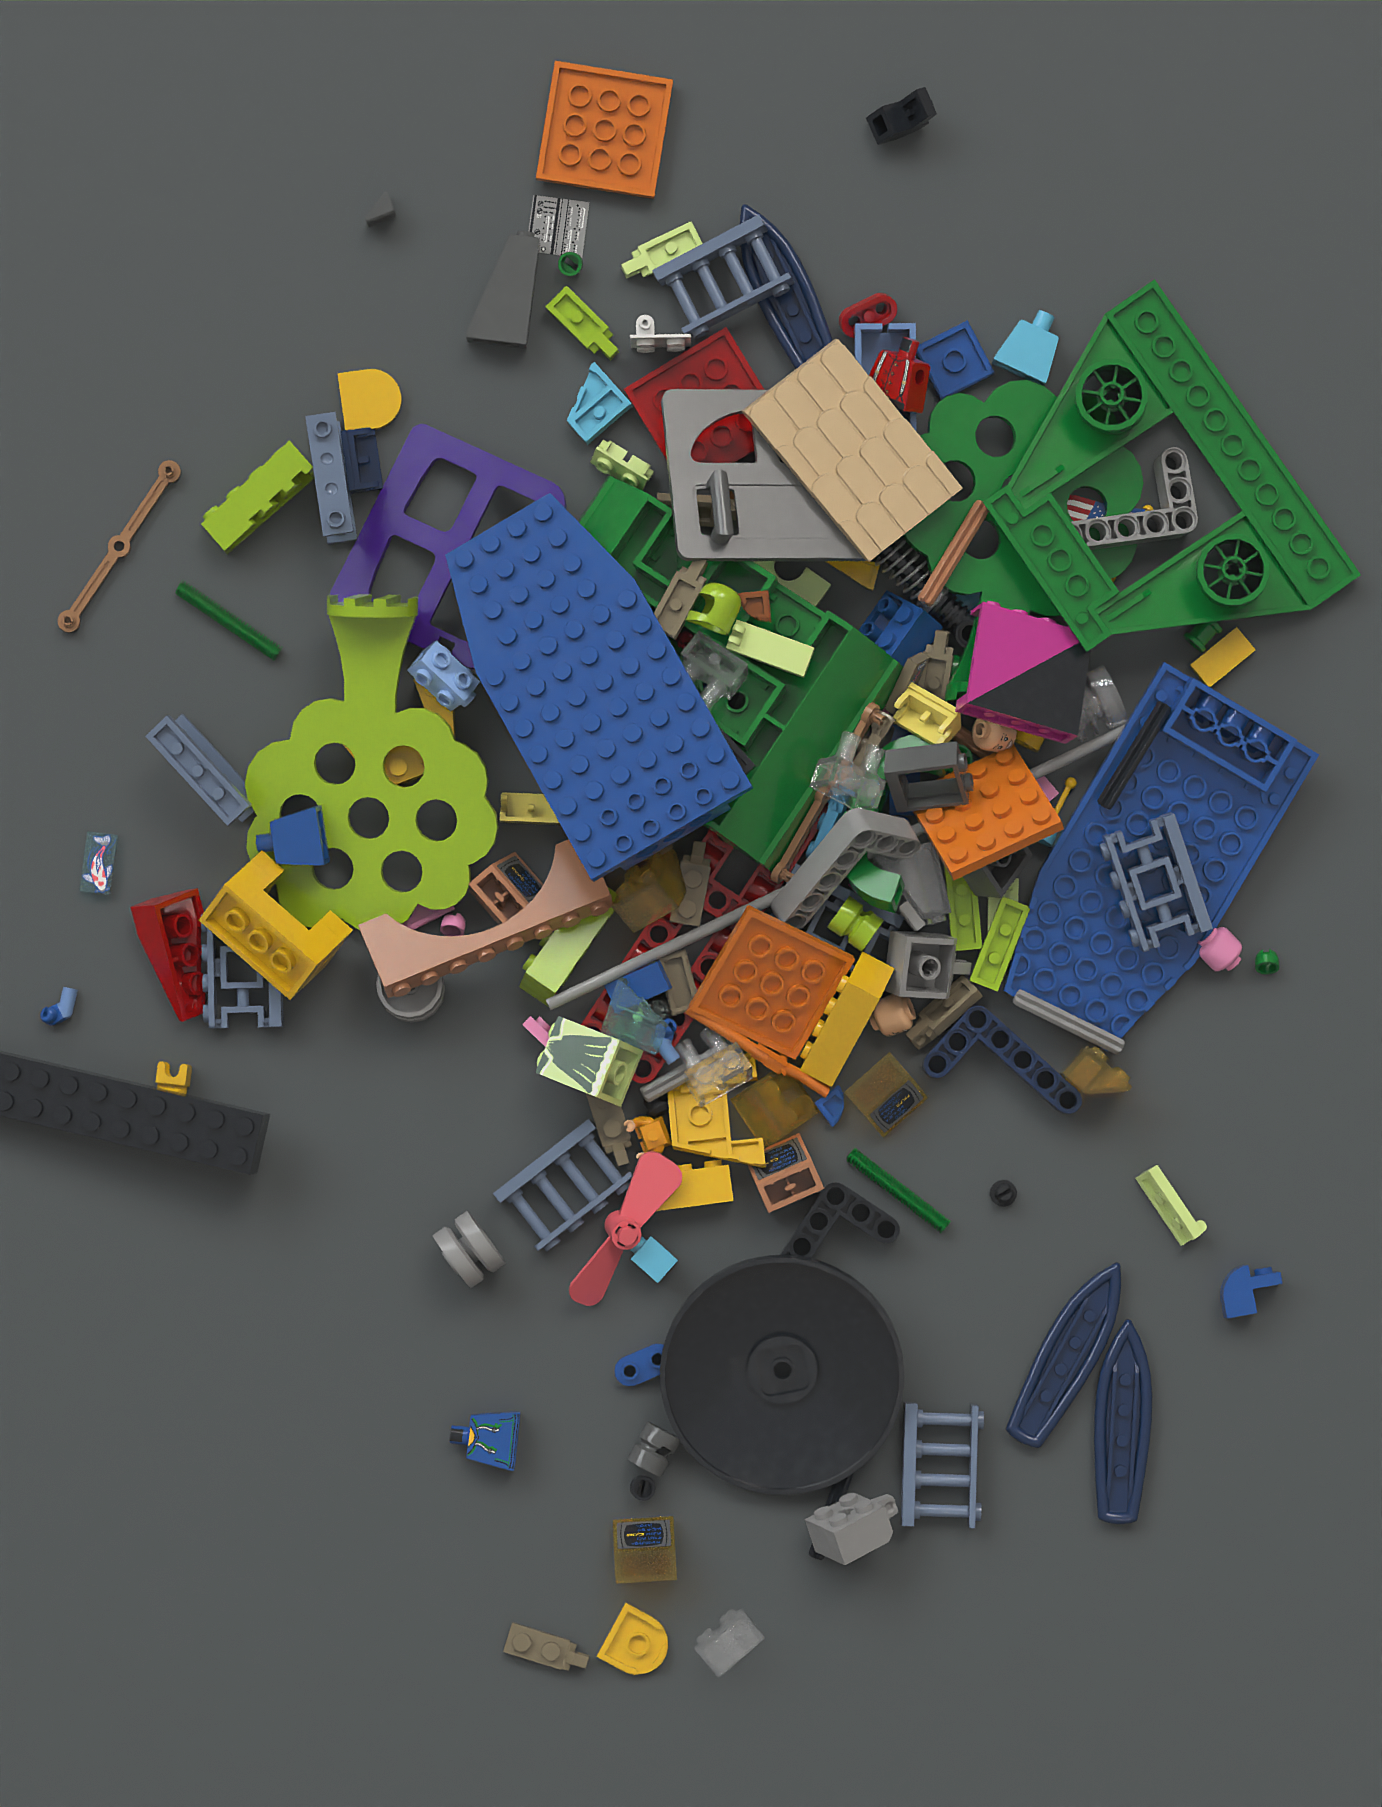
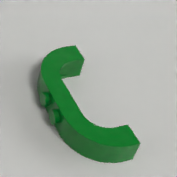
M908 735L898 738L881 748L865 767L859 784L853 786L850 797L852 804L849 810L861 808L882 813L890 792L884 774L885 750L931 744L916 735ZM947 769L923 772L944 777ZM866 851L846 877L849 884L857 895L868 904L884 911L896 913L905 888L902 876L874 866L868 860V852Z

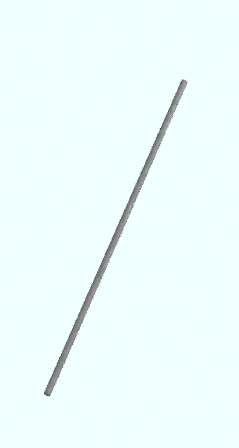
M1125 724L1030 769L1031 773L1037 780L1115 743ZM919 822L911 826L916 836L925 833ZM868 852V860L879 854ZM783 887L546 999L550 1010L738 922L747 905L760 911L770 907L772 901Z

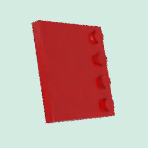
M727 327L623 389L666 461L661 399L666 391L670 389L764 390ZM737 414L714 423L695 440L691 449L692 459L699 463H732L754 452L751 422L744 414Z

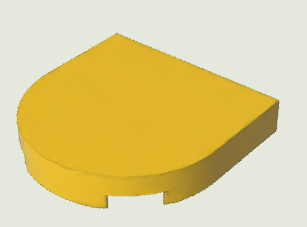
M377 369L337 373L345 430L366 427L378 430L388 426L396 418L401 409L402 396L398 384L389 374Z
M625 1602L596 1657L628 1674H646L658 1668L664 1661L668 1650V1637L664 1627L657 1619Z

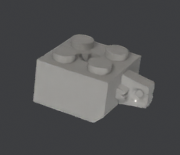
M890 930L886 964L895 969L884 991L899 997L948 999L953 974L970 975L972 963L956 959L957 938L942 933Z
M849 1493L840 1497L837 1503L817 1509L814 1515L805 1519L815 1552L843 1565H847L890 1541L893 1530L889 1519L898 1513V1508L894 1497L889 1494L870 1500L856 1493Z

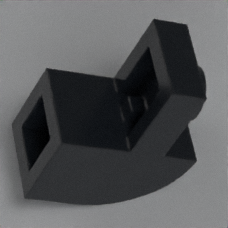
M926 87L916 89L899 102L881 106L866 117V120L877 145L918 131L928 125V120L937 115Z

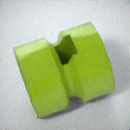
M849 895L827 928L839 937L848 936V943L862 952L884 919L871 910L864 912L863 904Z

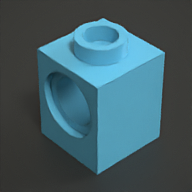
M652 1236L648 1240L641 1237L640 1242L631 1249L634 1253L631 1260L657 1283L678 1261Z

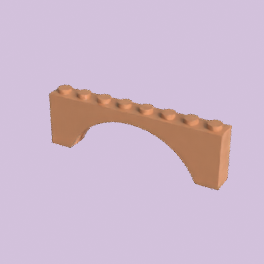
M568 839L555 845L551 870L534 899L515 916L491 929L462 936L430 935L408 928L395 921L388 914L381 915L358 926L387 997H401L408 994L412 988L422 984L425 986L437 982L439 977L449 973H460L469 965L478 961H490L500 952L519 949L527 941L535 938H546L554 930L562 927H573L581 919L591 915H602L609 908L613 907V902L604 878L601 877L595 882L590 879Z

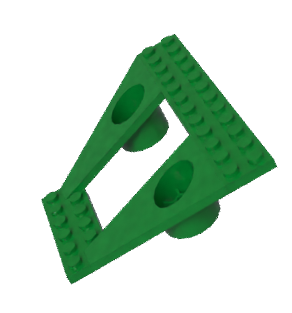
M1155 279L1105 313L1008 485L983 501L984 506L1086 652L1111 635L1312 610L1361 576L1358 569ZM1102 372H1114L1113 381L1104 383L1099 374ZM1117 373L1127 376L1131 381L1121 386L1116 382ZM1093 376L1101 384L1098 392L1084 389L1085 384ZM1135 384L1140 394V399L1126 397L1125 389ZM1114 392L1117 395V400L1115 402L1111 399L1107 401L1106 394ZM1082 394L1097 396L1098 404L1086 411L1082 402ZM1126 401L1140 404L1138 411L1130 419L1122 409ZM1101 407L1104 411H1107L1105 424L1094 420L1089 414ZM1119 410L1126 420L1120 424L1108 425L1110 412ZM1174 414L1236 502L1241 512L1120 592L1051 493L1168 416ZM1223 544H1236L1234 556L1226 557L1219 546ZM1239 545L1247 548L1253 555L1246 560L1238 557ZM1214 548L1223 559L1219 566L1204 563L1206 556ZM1256 557L1260 566V573L1248 571L1246 563ZM1234 565L1238 568L1236 576L1234 574L1228 575L1227 570L1229 566ZM1204 567L1218 570L1219 578L1209 585L1204 577ZM1247 575L1261 577L1258 587L1253 593L1249 591L1243 582ZM1222 581L1228 585L1226 598L1217 595L1210 588ZM1239 584L1248 595L1241 599H1230L1232 586Z

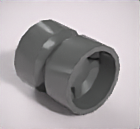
M647 1421L640 1434L642 1442L634 1445L627 1459L642 1469L662 1477L669 1464L667 1457L668 1455H674L680 1440L674 1434Z

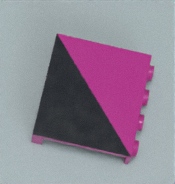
M993 601L982 602L971 610V615L979 618L967 693L957 700L955 712L1064 744L1076 738L1079 733L1091 650L1086 652L1069 626L1056 624V621L1053 619L1036 618L1028 615V612L1024 610L1006 609Z

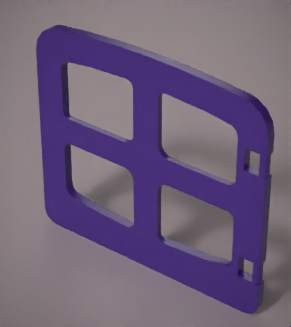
M418 424L410 431L330 595H338V602H344L346 597L357 594H371L377 571L393 536H398L434 553L435 563L418 595V616L415 619L408 642L425 649L436 640L440 643L441 639L444 638L455 644L451 654L463 666L471 670L475 669L468 641L461 640L431 624L432 618L452 580L445 554L473 538L499 487L507 488L533 501H537L551 493L565 509L567 508L566 496L560 487L545 478L426 424ZM438 460H445L476 475L474 485L453 527L446 532L435 529L405 514L423 479Z

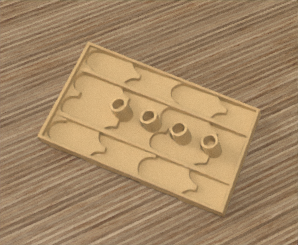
M839 339L831 341L742 410L746 418L866 561L870 562L880 552L884 551L903 534L907 533L963 489L935 452L931 451L912 425L901 415L873 378L866 373Z

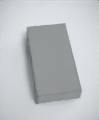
M908 900L898 907L897 911L901 916L905 917L904 920L913 932L919 931L926 925Z

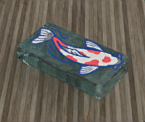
M87 831L80 892L111 895L118 835Z

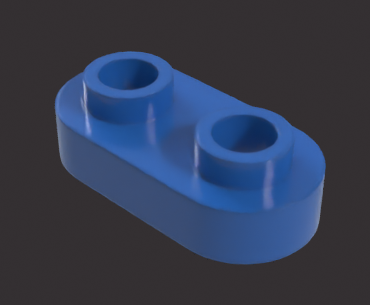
M652 1344L619 1359L615 1366L617 1380L625 1386H634L660 1375V1365H655L652 1362V1356L656 1353L662 1355L664 1345ZM628 1365H632L636 1369V1373L632 1377L624 1374V1368Z

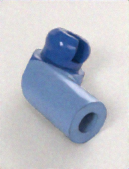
M63 987L60 1002L49 1008H43L40 1013L41 1020L48 1025H57L70 1018L73 1014L78 990Z
M670 1018L664 1019L661 1024H657L653 1038L654 1046L668 1065L680 1057L672 1045L677 1024Z

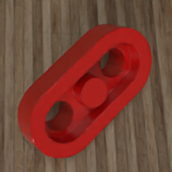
M876 293L844 309L839 316L840 329L847 336L854 338L855 324L849 325V319L853 316L858 318L856 323H882V326H884L896 317L897 304L888 294ZM879 303H884V309L881 312H876V306Z

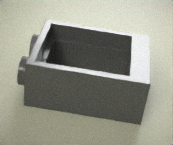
M957 741L885 750L884 774L897 813L969 804V792L974 791L973 776L971 773L966 772L968 770L967 757L965 753L960 752ZM953 768L956 778L908 784L905 774Z

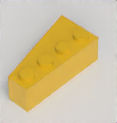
M862 951L850 976L843 975L835 990L840 993L838 998L831 997L823 1013L828 1015L825 1021L819 1019L812 1033L816 1037L814 1043L808 1041L800 1055L801 1058L805 1059L800 1071L830 1087L833 1086L878 1004L895 968Z

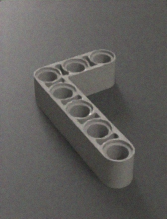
M1177 447L1168 448L1157 456L1154 461V473L1161 509L1071 521L1090 550L1181 538L1196 528L1198 516L1187 456L1182 449ZM1166 457H1170L1175 461V470L1166 466ZM1171 486L1177 487L1180 490V499H1176L1171 495ZM1176 516H1181L1185 519V529L1180 528L1176 524ZM1147 520H1152L1156 523L1157 533H1153L1148 529ZM1119 523L1124 524L1128 528V537H1124L1119 533ZM1090 527L1099 531V541L1090 537Z
M861 808L851 809L838 820L771 903V909L777 919L801 930L866 851L899 859H907L919 852L921 843L908 820Z

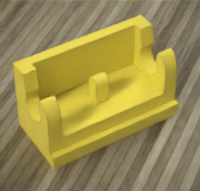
M911 682L908 689L894 704V707L899 709L893 715V718L896 719L895 724L930 744L948 743L961 729V713L955 712L956 707Z
M502 792L501 823L560 825L544 794Z

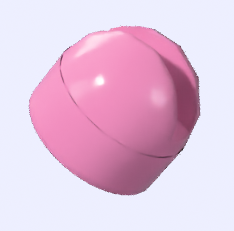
M449 912L442 920L440 931L446 936L464 935L466 926L464 917L460 913H457L455 916L452 912Z

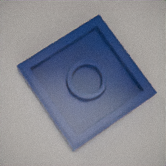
M968 320L918 346L916 354L919 360L929 364V379L940 401L946 396L960 393L995 375Z

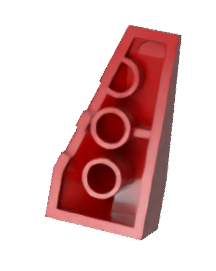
M198 888L151 898L131 906L137 935L179 1021L183 1022L203 1014L205 992H203L201 922L199 919L204 910Z

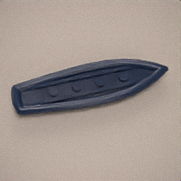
M743 204L741 207L740 224L758 214L760 215L768 230L763 233L764 237L762 240L780 276L789 272L794 281V284L789 286L790 290L778 297L771 295L758 302L779 343L796 369L833 341L810 278L789 241L767 218L750 206ZM747 242L740 245L743 265L753 289L755 290L769 283L770 281L752 245H748Z
M1116 1262L1084 1283L1069 1299L1048 1331L1026 1377L1006 1426L1007 1432L1020 1443L1035 1448H1040L1097 1364L1114 1327L1120 1304V1263Z
M1130 1319L1125 1320L1106 1353L1099 1375L1095 1401L1094 1458L1097 1514L1099 1520L1111 1524H1128L1136 1522L1138 1519L1151 1434L1153 1398L1151 1373L1141 1338Z

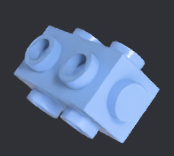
M437 640L425 648L407 669L416 682L424 686L449 711L454 710L459 705L466 707L476 696V693L473 691L480 683L472 671L463 666Z

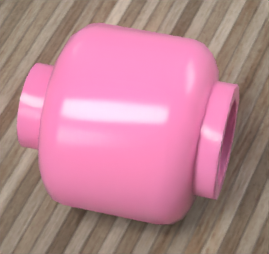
M1225 927L1214 928L1207 938L1197 942L1202 946L1199 951L1200 957L1214 971H1221L1225 968L1230 971L1241 961L1239 955L1242 951V944Z

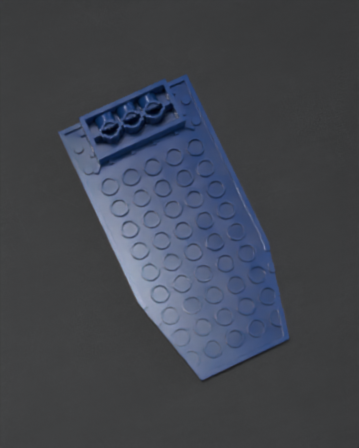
M551 493L445 554L475 672L593 882L618 867L626 871L730 810L731 807L728 803L753 789L751 782L635 579Z
M1162 662L1038 871L1028 904L1030 911L1017 941L1003 991L1014 997L1016 992L1021 989L1122 1038L1135 1022L1196 963L1200 956V948L1202 947L1197 942L1207 938L1213 929L1218 926L1319 754L1197 679L1189 677L1171 665ZM1162 701L1172 708L1171 713L1112 809L1108 810L1099 805L1097 802L1098 798L1157 702ZM1172 812L1175 814L1213 929L1188 936L1182 922L1156 931L1160 946L1142 952L1139 946L1134 948L1128 930L1133 928L1130 919H1124L1119 901H1122L1123 898L1120 889L1114 890L1109 873L1114 871L1110 860L1105 862L1099 844L1104 843L1103 835L1111 834L1118 830L1122 831L1126 844L1153 835L1148 820ZM1160 827L1163 840L1148 844L1151 856L1155 860L1167 855L1172 866H1175L1163 827ZM1116 842L1114 846L1126 881L1129 882L1130 879L1126 869L1140 865L1141 861L1137 849L1121 853ZM1163 865L1136 874L1145 901L1172 892ZM1180 884L1179 888L1182 897L1167 902L1171 915L1175 917L1187 913L1191 924L1195 923L1183 886ZM1134 900L1133 902L1145 938L1149 939L1146 926L1160 922L1156 906L1142 911L1139 909L1137 900Z

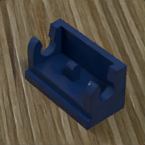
M366 427L342 430L341 438L350 493L381 490L383 488L375 429Z

